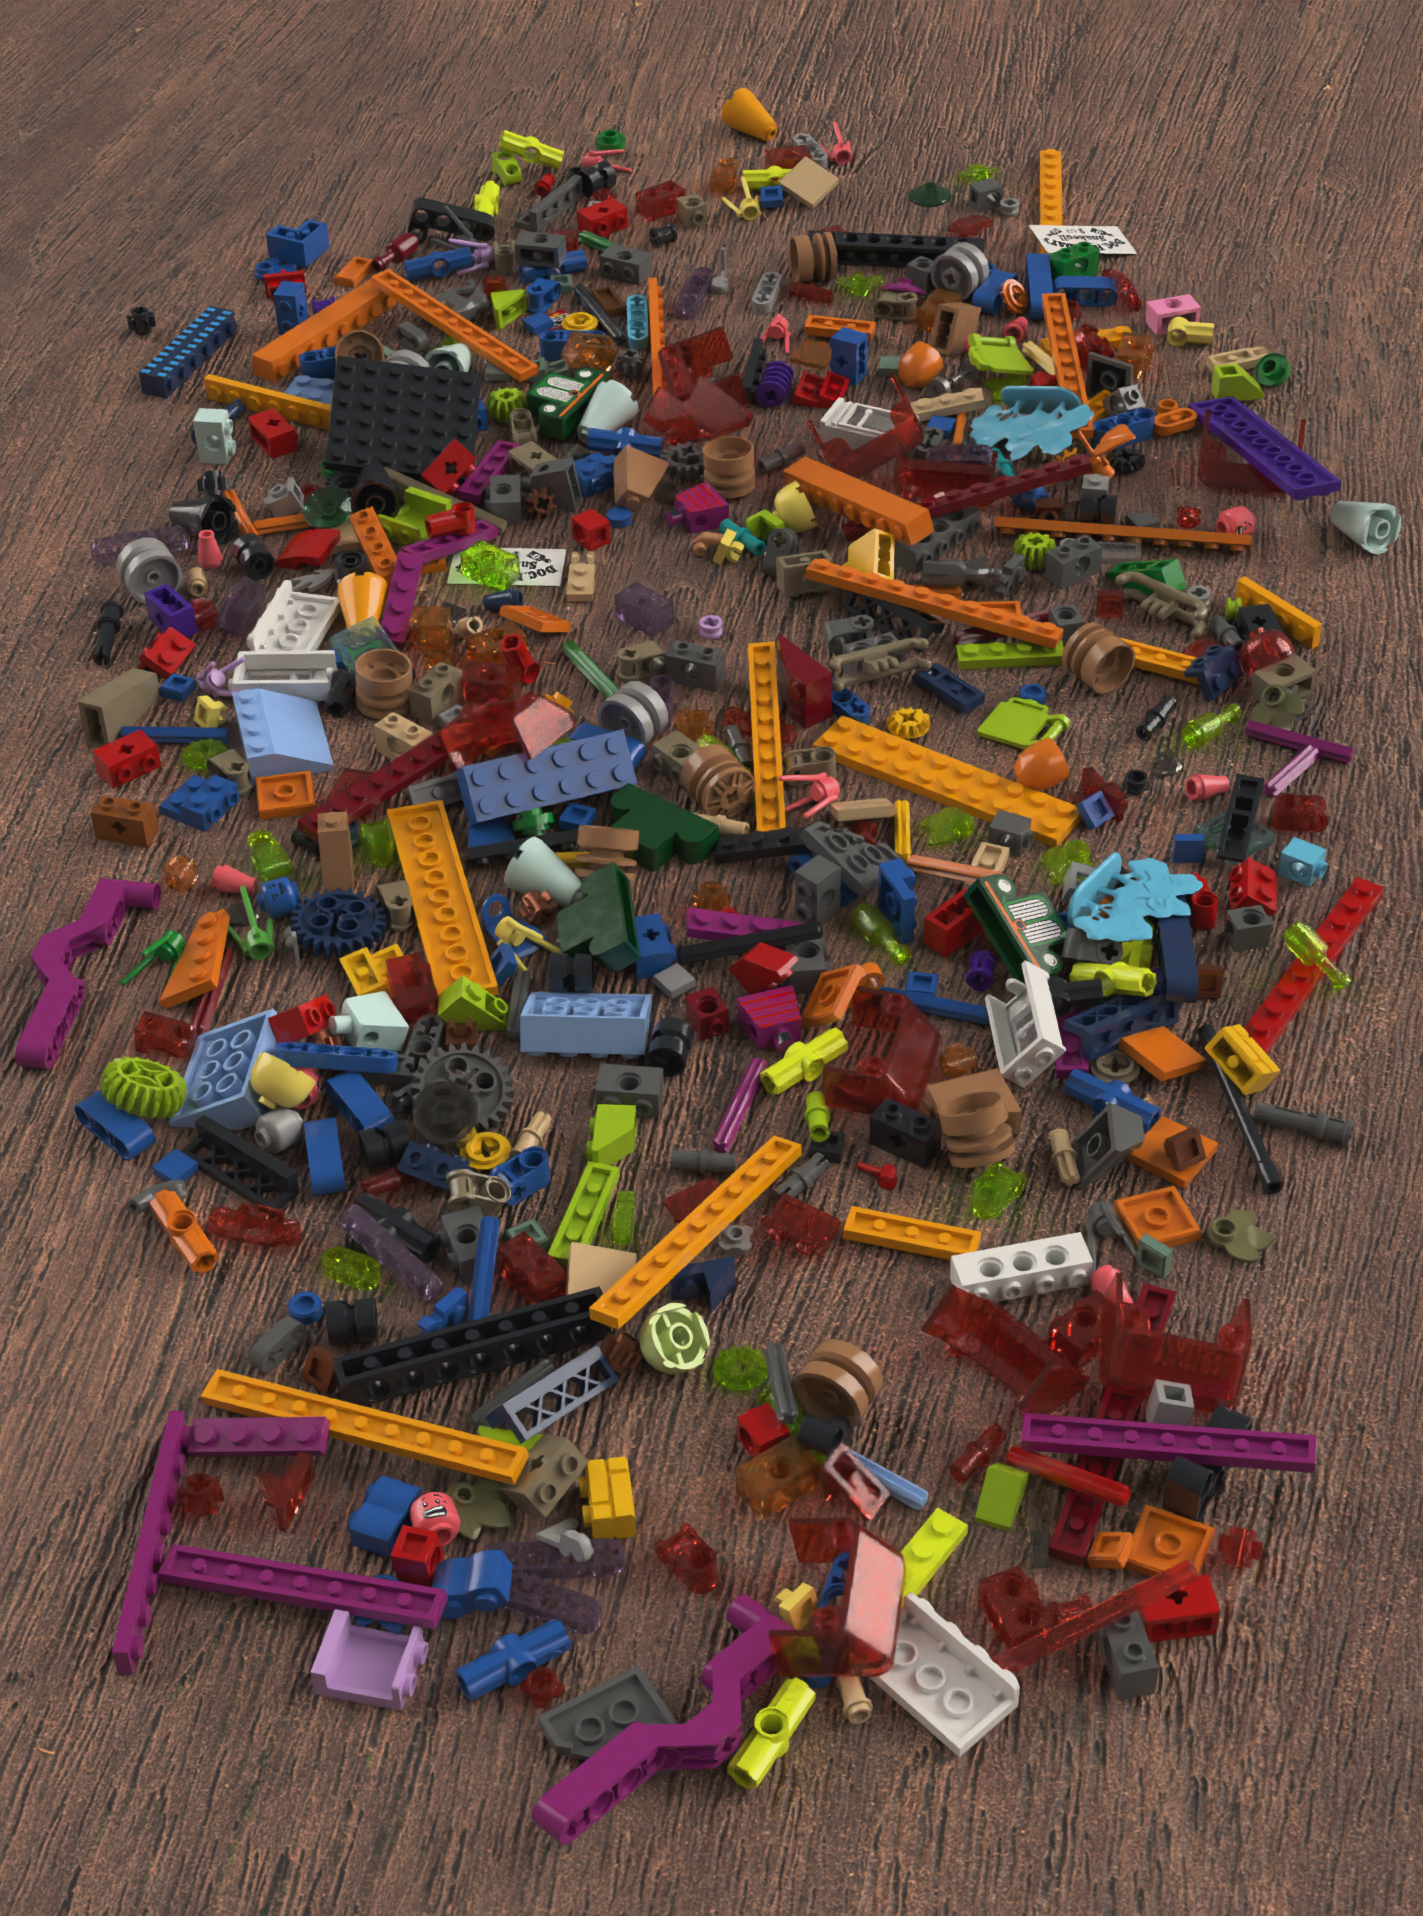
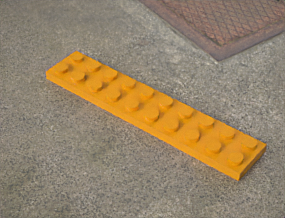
M843 715L813 743V748L828 746L834 749L837 763L991 823L999 810L1032 818L1031 831H1034L1033 840L1053 848H1057L1083 819L1077 807L1069 802L1032 788L1024 787L1020 783L1008 780Z
M443 800L387 809L388 822L402 873L409 887L413 904L412 909L437 1001H439V994L461 976H465L472 982L478 983L492 995H499L497 981Z

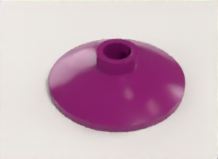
M898 278L897 283L881 287L882 291L891 290L913 292L918 296L926 295L924 290L911 284L912 279Z

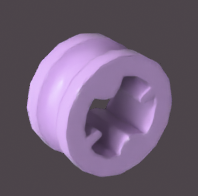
M716 615L702 617L699 621L700 636L709 640L721 637L723 634L722 619Z

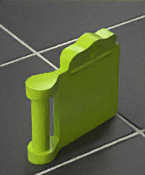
M975 333L969 334L968 345L970 348L968 356L970 363L976 366L979 371L990 370L996 373L1033 374V368L1017 348L1015 337L995 338L982 337Z
M1012 697L1007 702H1000L978 728L977 735L1025 750L1030 745L1040 741L1034 739L1046 724L1051 727L1041 740L1049 737L1054 741L1060 732L1068 729L1070 719L1064 714L1048 715L1049 708L1046 705L1037 703L1033 699Z

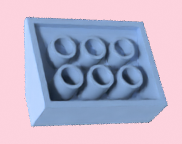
M261 688L245 689L232 693L236 720L246 762L249 764V775L252 784H255L256 777L311 770V774L334 770L316 700Z
M531 991L520 1015V1052H528L531 1056H544L547 1052L559 1053L563 1057H574L578 1053H590V1056L594 1058H605L609 1054H621V1057L627 1059H634L640 1057V1055H645L652 995Z
M273 1008L198 1036L184 1076L185 1084L187 1085V1095L179 1113L174 1114L169 1119L168 1123L172 1127L196 1128L195 1121L202 1115H206L227 1129L242 1130L254 1125L256 1126L257 1119L270 1111V1108L258 1102L260 1095L253 1090L250 1078L251 1070L260 1052H266L275 1056L277 1041L268 1021L269 1017L277 1014Z

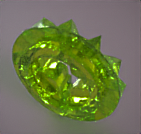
M201 738L198 742L191 741L190 746L184 748L183 761L192 769L208 770L206 760L227 751V748L220 740L214 741L213 738L203 740Z
M733 1344L730 1350L721 1349L719 1357L714 1359L713 1370L716 1380L730 1390H752L760 1386L768 1376L766 1360L761 1349L753 1350L749 1344L744 1348H738ZM737 1361L746 1365L745 1374H743L739 1366H736Z

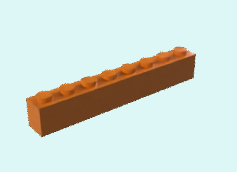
M371 279L251 354L254 375L276 383L300 367L299 356L302 353L332 347L338 343L344 334L360 329L394 307L396 300L371 285Z
M803 457L783 470L785 486L797 481L800 486L796 490L798 489L800 493L804 492L808 501L865 527L894 534L895 540L906 545L913 546L934 532L929 509L808 457Z

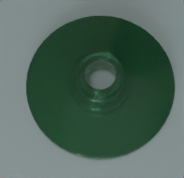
M926 182L923 185L912 188L909 191V199L919 206L937 207L951 200V192L946 187L937 185L934 182Z
M327 487L315 491L306 499L303 506V514L306 521L318 529H332L342 525L348 520L349 515L352 514L349 494L335 487Z

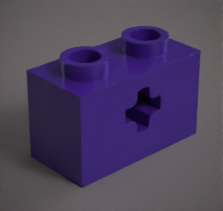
M167 583L144 593L148 618L164 633L170 626L185 637L198 633L193 606Z

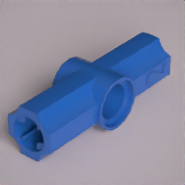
M469 247L446 252L434 251L428 256L404 261L405 273L409 282L431 276L444 277L449 272L473 267V259ZM442 260V266L435 268L434 264L436 261Z
M581 249L567 252V256L560 268L519 265L518 270L521 281L524 284L533 282L536 278L546 279L550 278L551 275H565L586 270L588 265L585 252Z
M627 427L619 428L617 431L590 428L587 450L613 453L617 457L622 449L628 445L660 459L663 438L640 435L635 430Z
M1075 1068L1069 1074L1064 1087V1093L1091 1105L1096 1115L1111 1102L1141 1116L1145 1132H1148L1161 1116V1108L1134 1096L1127 1084L1119 1080H1112L1106 1083Z
M553 1619L520 1637L515 1633L501 1637L492 1645L489 1653L456 1669V1678L467 1700L473 1701L507 1682L512 1686L525 1683L535 1674L538 1666L571 1650V1641L561 1621Z

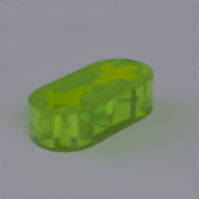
M618 1191L613 1227L614 1245L631 1246L636 1210L635 1191Z
M339 1246L327 1249L321 1256L323 1273L331 1280L359 1290H371L380 1284V1264L372 1257Z

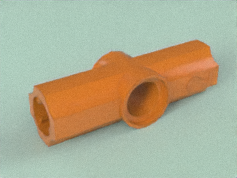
M164 1189L156 1193L154 1199L149 1202L150 1209L170 1237L172 1248L176 1252L181 1253L193 1272L197 1271L203 1274L212 1270L214 1264L219 1260V1256L199 1227L195 1213L186 1208L175 1191Z

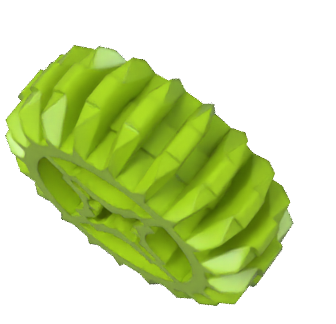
M128 1056L122 1059L114 1058L113 1061L108 1062L100 1080L101 1096L107 1099L109 1104L116 1105L118 1110L127 1111V1114L132 1113L138 1115L139 1118L145 1116L149 1119L154 1117L164 1119L179 1113L187 1095V1085L185 1084V1079L179 1076L180 1073L172 1071L170 1066H163L159 1061L153 1062L148 1058L145 1060L137 1056L134 1058Z

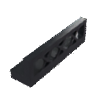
M849 591L843 607L856 616L868 615L872 617L876 628L885 633L892 632L898 640L912 638L910 630L915 627L922 630L920 638L927 640L931 633H942L945 627V623L926 612L862 595L865 606L858 609L853 605L859 593ZM879 605L884 617L877 620L874 616L873 607ZM896 616L900 617L902 629L897 631L894 630L891 620ZM913 648L917 652H924V649Z
M202 1115L195 1121L198 1137L182 1149L181 1152L197 1161L201 1172L271 1216L299 1194L295 1170L206 1115ZM203 1147L212 1152V1156L197 1157L194 1154ZM231 1163L234 1165V1170L219 1171L216 1169L217 1164ZM253 1177L257 1180L255 1185L243 1186L239 1183V1179ZM277 1192L280 1194L271 1203L262 1198V1193Z

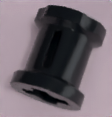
M671 222L658 229L651 228L649 230V239L655 248L661 247L663 243L668 241L674 242L678 238L676 227Z

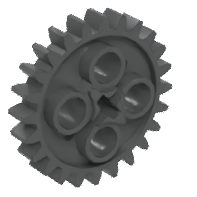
M465 1042L462 1043L460 1050H456L455 1046L451 1043L449 1045V1052L445 1053L443 1049L438 1047L437 1057L427 1054V1064L421 1062L418 1064L419 1073L413 1074V1083L415 1084H411V1094L414 1095L412 1096V1106H418L417 1117L425 1115V1126L435 1123L434 1133L436 1134L443 1128L446 1129V1138H450L453 1132H458L460 1140H463L465 1132H469L472 1136L479 1129L482 1132H488L489 1125L498 1128L499 1118L506 1120L507 1109L512 1108L513 1100L511 1098L514 1097V1088L511 1087L513 1076H507L508 1066L499 1067L500 1056L491 1060L490 1049L481 1054L479 1053V1045L476 1044L472 1051L467 1050ZM459 1069L462 1070L464 1073L455 1074L451 1071ZM473 1071H478V1072H476V1073L474 1074V1076L471 1077V1079L469 1080L470 1075L473 1073ZM481 1084L489 1085L491 1088L482 1089L478 1086ZM444 1093L447 1096L444 1098L436 1097L435 1094ZM455 1102H456V1105H455V1107L453 1108V1110H452V1111H447V1110H449V1109L452 1107V1105H454ZM471 1108L474 1112L466 1113L461 1109Z

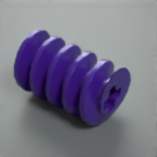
M782 361L767 363L756 391V398L763 407L777 406L785 401L794 377V371L790 365Z

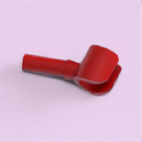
M861 1161L857 1163V1169L878 1177L877 1183L881 1188L885 1190H893L895 1188L898 1178L895 1176L897 1171L894 1165L886 1164L883 1168Z

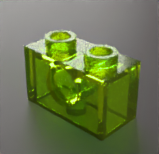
M481 539L460 554L462 575L495 591H503L521 578L518 556Z

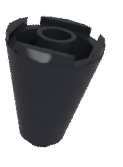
M369 463L362 469L350 497V506L353 514L373 506L376 515L382 514L395 518L401 507L400 495L385 468L378 463Z
M215 495L178 501L171 506L169 511V518L173 525L198 539L199 532L211 530L214 532L218 545L228 543L234 536L238 526V520H235L234 512H237L236 507L225 496Z

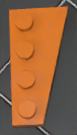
M225 909L214 913H206L198 919L159 999V1003L165 1010L217 988L230 916Z

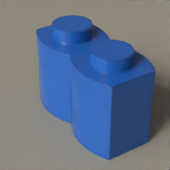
M384 1475L375 1484H370L364 1496V1504L358 1511H353L348 1520L347 1531L350 1532L351 1545L391 1558L390 1554L402 1525L412 1526L409 1519L410 1507L415 1500L422 1496V1488Z
M502 1550L481 1551L471 1555L469 1558H451L435 1565L432 1587L445 1589L448 1597L441 1617L458 1619L475 1610L490 1612L509 1603L513 1565Z

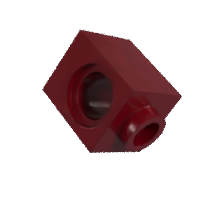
M714 987L685 995L686 1019L700 1041L729 1032L728 1008Z

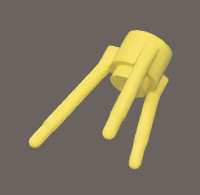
M742 176L741 181L746 198L742 200L740 209L725 197H722V201L737 213L738 218L743 217L748 221L754 220L761 215L759 196H755V201L751 198L746 179Z
M510 916L504 917L495 929V935L500 938L497 942L498 946L501 942L511 946H519L526 937L553 953H562L561 949L543 940V935L519 924ZM515 954L518 964L517 968L522 972L526 971L527 968Z

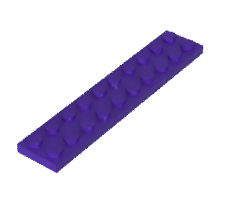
M1228 396L1188 404V408L1193 409L1198 414L1197 421L1294 500L1302 501L1310 496H1328L1332 492L1341 491L1342 481L1235 397Z

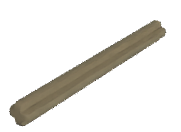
M384 467L394 486L402 491L411 486L451 499L452 506L456 503L464 502L388 467ZM474 506L475 522L479 520L486 521L498 528V534L506 531V520Z

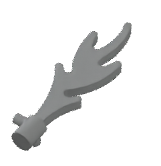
M335 568L315 570V575L290 579L292 591L299 592L307 587L309 592L320 589L332 577L335 576V579L337 578Z

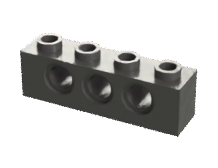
M973 506L931 518L934 532L913 546L895 540L894 564L917 574L922 570V559L936 561L979 531L981 526V509Z

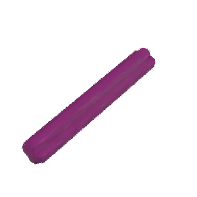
M1253 720L1248 721L1245 727V735L1248 737L1302 751L1308 745H1312L1314 748H1318V756L1346 764L1350 763L1353 757L1354 749L1352 747Z
M755 1057L750 1061L712 1140L715 1151L725 1153L730 1149L761 1083L760 1073L767 1069V1062L764 1059L759 1060Z

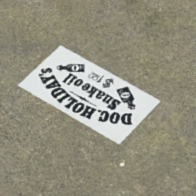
M1028 225L1047 253H1053L1061 248H1067L1079 242L1087 241L1099 249L1100 254H1137L1117 226Z
M469 547L465 551H457L453 554L447 584L560 586L567 549Z

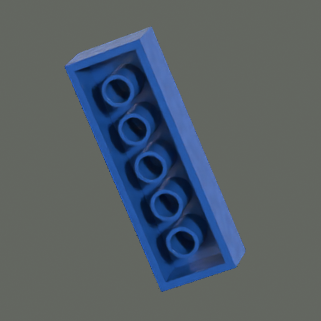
M624 729L461 767L456 771L470 826L519 815L520 812L541 807V809L618 791L628 783L638 784Z

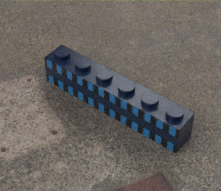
M209 306L139 372L142 393L167 399L236 332L237 323L234 311Z

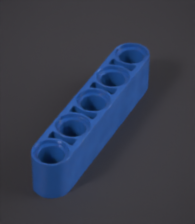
M1026 254L1025 272L1030 320H1045L1041 302L1042 294L1053 293L1049 254Z

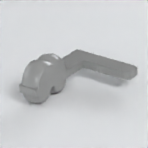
M725 247L721 249V275L714 277L710 285L712 292L718 294L725 293L729 284L728 278L725 277Z
M290 926L284 929L285 945L287 949L294 951L296 966L301 968L299 950L303 949V944L298 945L296 931L292 932Z
M568 1518L536 1534L537 1540L559 1548L564 1557H573L577 1562H586L594 1554V1548H592L589 1538L583 1533L572 1530L579 1526V1520L575 1518Z

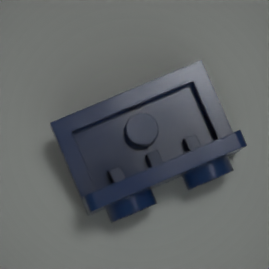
M1220 644L1207 648L1206 653L1200 658L1193 660L1191 666L1183 672L1185 677H1197L1205 701L1215 700L1243 675L1234 646L1222 647Z
M411 1140L397 1166L401 1173L450 1192V1187L446 1184V1175L456 1169L473 1171L469 1166L470 1161L457 1154H453L451 1157L432 1144L425 1143L423 1146Z

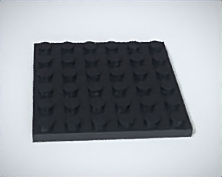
M337 356L325 469L361 473L367 464L378 463L414 480L422 481L421 474L454 438L475 456L481 374ZM446 466L445 473L447 475H449V473L455 474L454 466H452L451 468H448ZM463 476L457 483L461 486L467 478Z

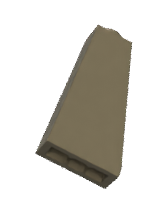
M132 668L80 698L78 705L87 745L100 748L120 739L121 728L123 726H133L160 696L156 673Z

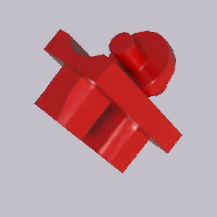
M281 269V273L263 275L267 298L274 299L273 294L282 281L304 283L305 294L307 293L304 270L286 272L285 269Z

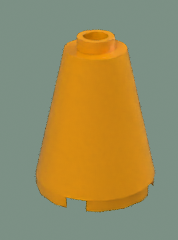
M740 88L734 91L732 94L735 96L731 100L727 99L722 108L721 119L724 121V124L764 141L773 139L777 134V124L755 95L747 88Z
M364 572V575L355 576L356 573L345 576L339 582L337 590L349 638L353 643L360 646L376 639L389 594L387 581L371 572Z

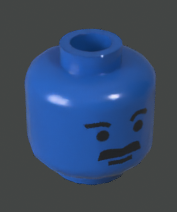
M1046 486L1009 497L1012 498L1014 506L1034 512L1036 499L1048 498L1049 493L1045 492Z
M281 877L262 883V893L256 895L261 912L267 910L268 915L273 919L292 914V910H297L296 904L302 903L296 881L291 882L288 877Z

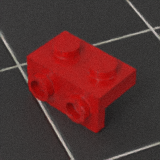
M170 626L164 634L159 632L151 642L153 646L151 649L146 647L138 658L141 661L138 669L145 670L149 667L167 680L172 673L174 674L197 644Z
M1249 857L1241 865H1236L1229 875L1230 910L1243 908L1245 905L1248 907L1261 905L1267 916H1273L1277 912V873L1269 866L1262 865Z

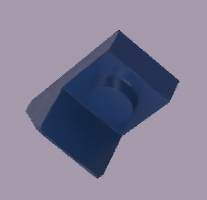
M734 1256L686 1265L668 1282L671 1301L705 1295L709 1311L712 1313L735 1284Z

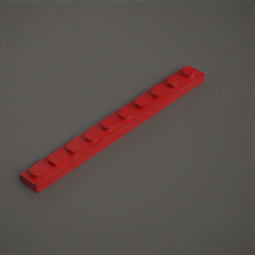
M1356 877L1244 1027L1249 1034V1038L1252 1037L1266 1054L1381 899L1384 887Z

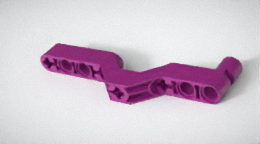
M100 878L79 920L40 937L31 958L36 970L35 975L45 989L16 1046L15 1061L18 1066L50 1069L85 998L86 987L84 980L74 978L69 972L73 960L105 945H111L129 907L156 910L161 900V887L159 884Z
M747 1594L739 1595L729 1606L726 1620L743 1634L712 1658L701 1674V1684L713 1692V1702L686 1724L644 1725L639 1721L632 1723L546 1792L533 1808L531 1816L533 1822L560 1844L567 1845L658 1770L715 1769L742 1746L741 1702L797 1656L803 1646L804 1635L777 1615H771L770 1610Z

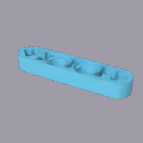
M639 294L631 295L627 298L628 346L634 350H642L649 345L647 298Z

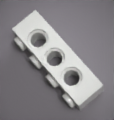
M1081 1232L953 1255L951 1256L950 1280L961 1308L981 1306L987 1303L1013 1300L1019 1297L1045 1294L1051 1291L1078 1288L1091 1284L1089 1278L1092 1275L1093 1260Z

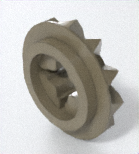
M1116 1049L1091 1060L1089 1070L1092 1072V1076L1106 1083L1112 1080H1119L1128 1086L1130 1082L1137 1081L1140 1065L1121 1049ZM1113 1064H1116L1117 1073L1112 1072L1111 1067H1113Z

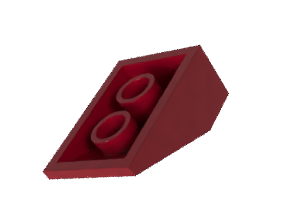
M783 635L777 636V680L791 719L805 729H808L832 717V673Z

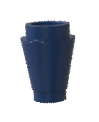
M515 588L484 595L483 599L486 611L500 612V608L503 605L524 606L522 591L515 590Z

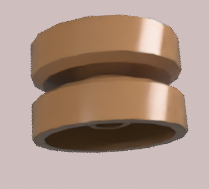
M828 1339L820 1342L808 1359V1363L804 1365L792 1382L797 1403L808 1415L819 1419L842 1415L849 1419L851 1428H855L868 1410V1406L882 1389L883 1376L874 1360L859 1347L843 1340Z

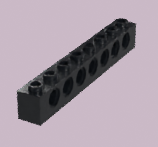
M808 231L811 244L815 233H820L822 237L823 232H831L837 250V265L907 268L909 262L920 256L935 261L941 254L959 242L970 243L985 254V238Z
M600 1286L332 1358L336 1385L341 1401L365 1406L602 1341L608 1333L612 1334L611 1327L590 1319L589 1307L603 1295Z

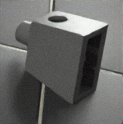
M573 457L538 463L530 478L521 479L522 492L532 493V489H535L538 493H541V489L545 487L547 488V496L555 494L552 504L556 505L557 508L553 509L576 511L583 496ZM539 497L537 499L539 502L537 505L539 507H545L544 502L546 501V499H542Z

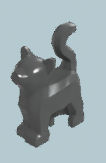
M471 279L465 281L467 287H456L452 290L444 291L436 299L469 321L476 314H485L492 308V303L489 301L488 296L483 293V285L480 284L478 286ZM471 295L469 299H465L464 297H462Z
M982 555L966 562L959 559L941 561L922 559V584L927 586H963L967 581L984 588L988 584L985 578H1001L1003 572L1000 568H985V563L988 560L987 555Z

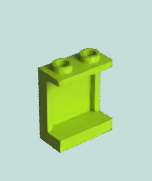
M410 486L405 490L406 504L400 508L395 518L382 514L377 515L389 541L408 546L430 538L424 525V519L427 515L451 510L452 502L451 499Z

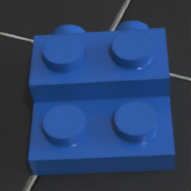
M601 452L574 461L581 492L585 498L614 487V459L616 456L613 454L604 456Z
M215 774L209 780L193 775L159 805L160 814L206 832L240 801L237 783Z
M901 858L879 864L878 910L902 945L914 940V929L917 927L914 914L918 901L913 890V885L916 882L914 872L911 868H907Z

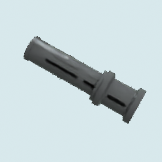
M1261 1101L1257 1102L1253 1117L1254 1121L1313 1134V1137L1319 1141L1325 1138L1341 1142L1344 1147H1349L1355 1124V1120L1350 1118L1348 1121L1328 1117V1113L1324 1112L1318 1113V1115L1308 1114Z

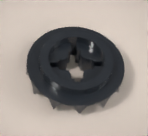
M1120 447L1119 450L1113 449L1111 453L1106 455V459L1115 472L1121 474L1135 473L1142 470L1145 466V455L1140 454V450H1132L1131 447L1128 449Z

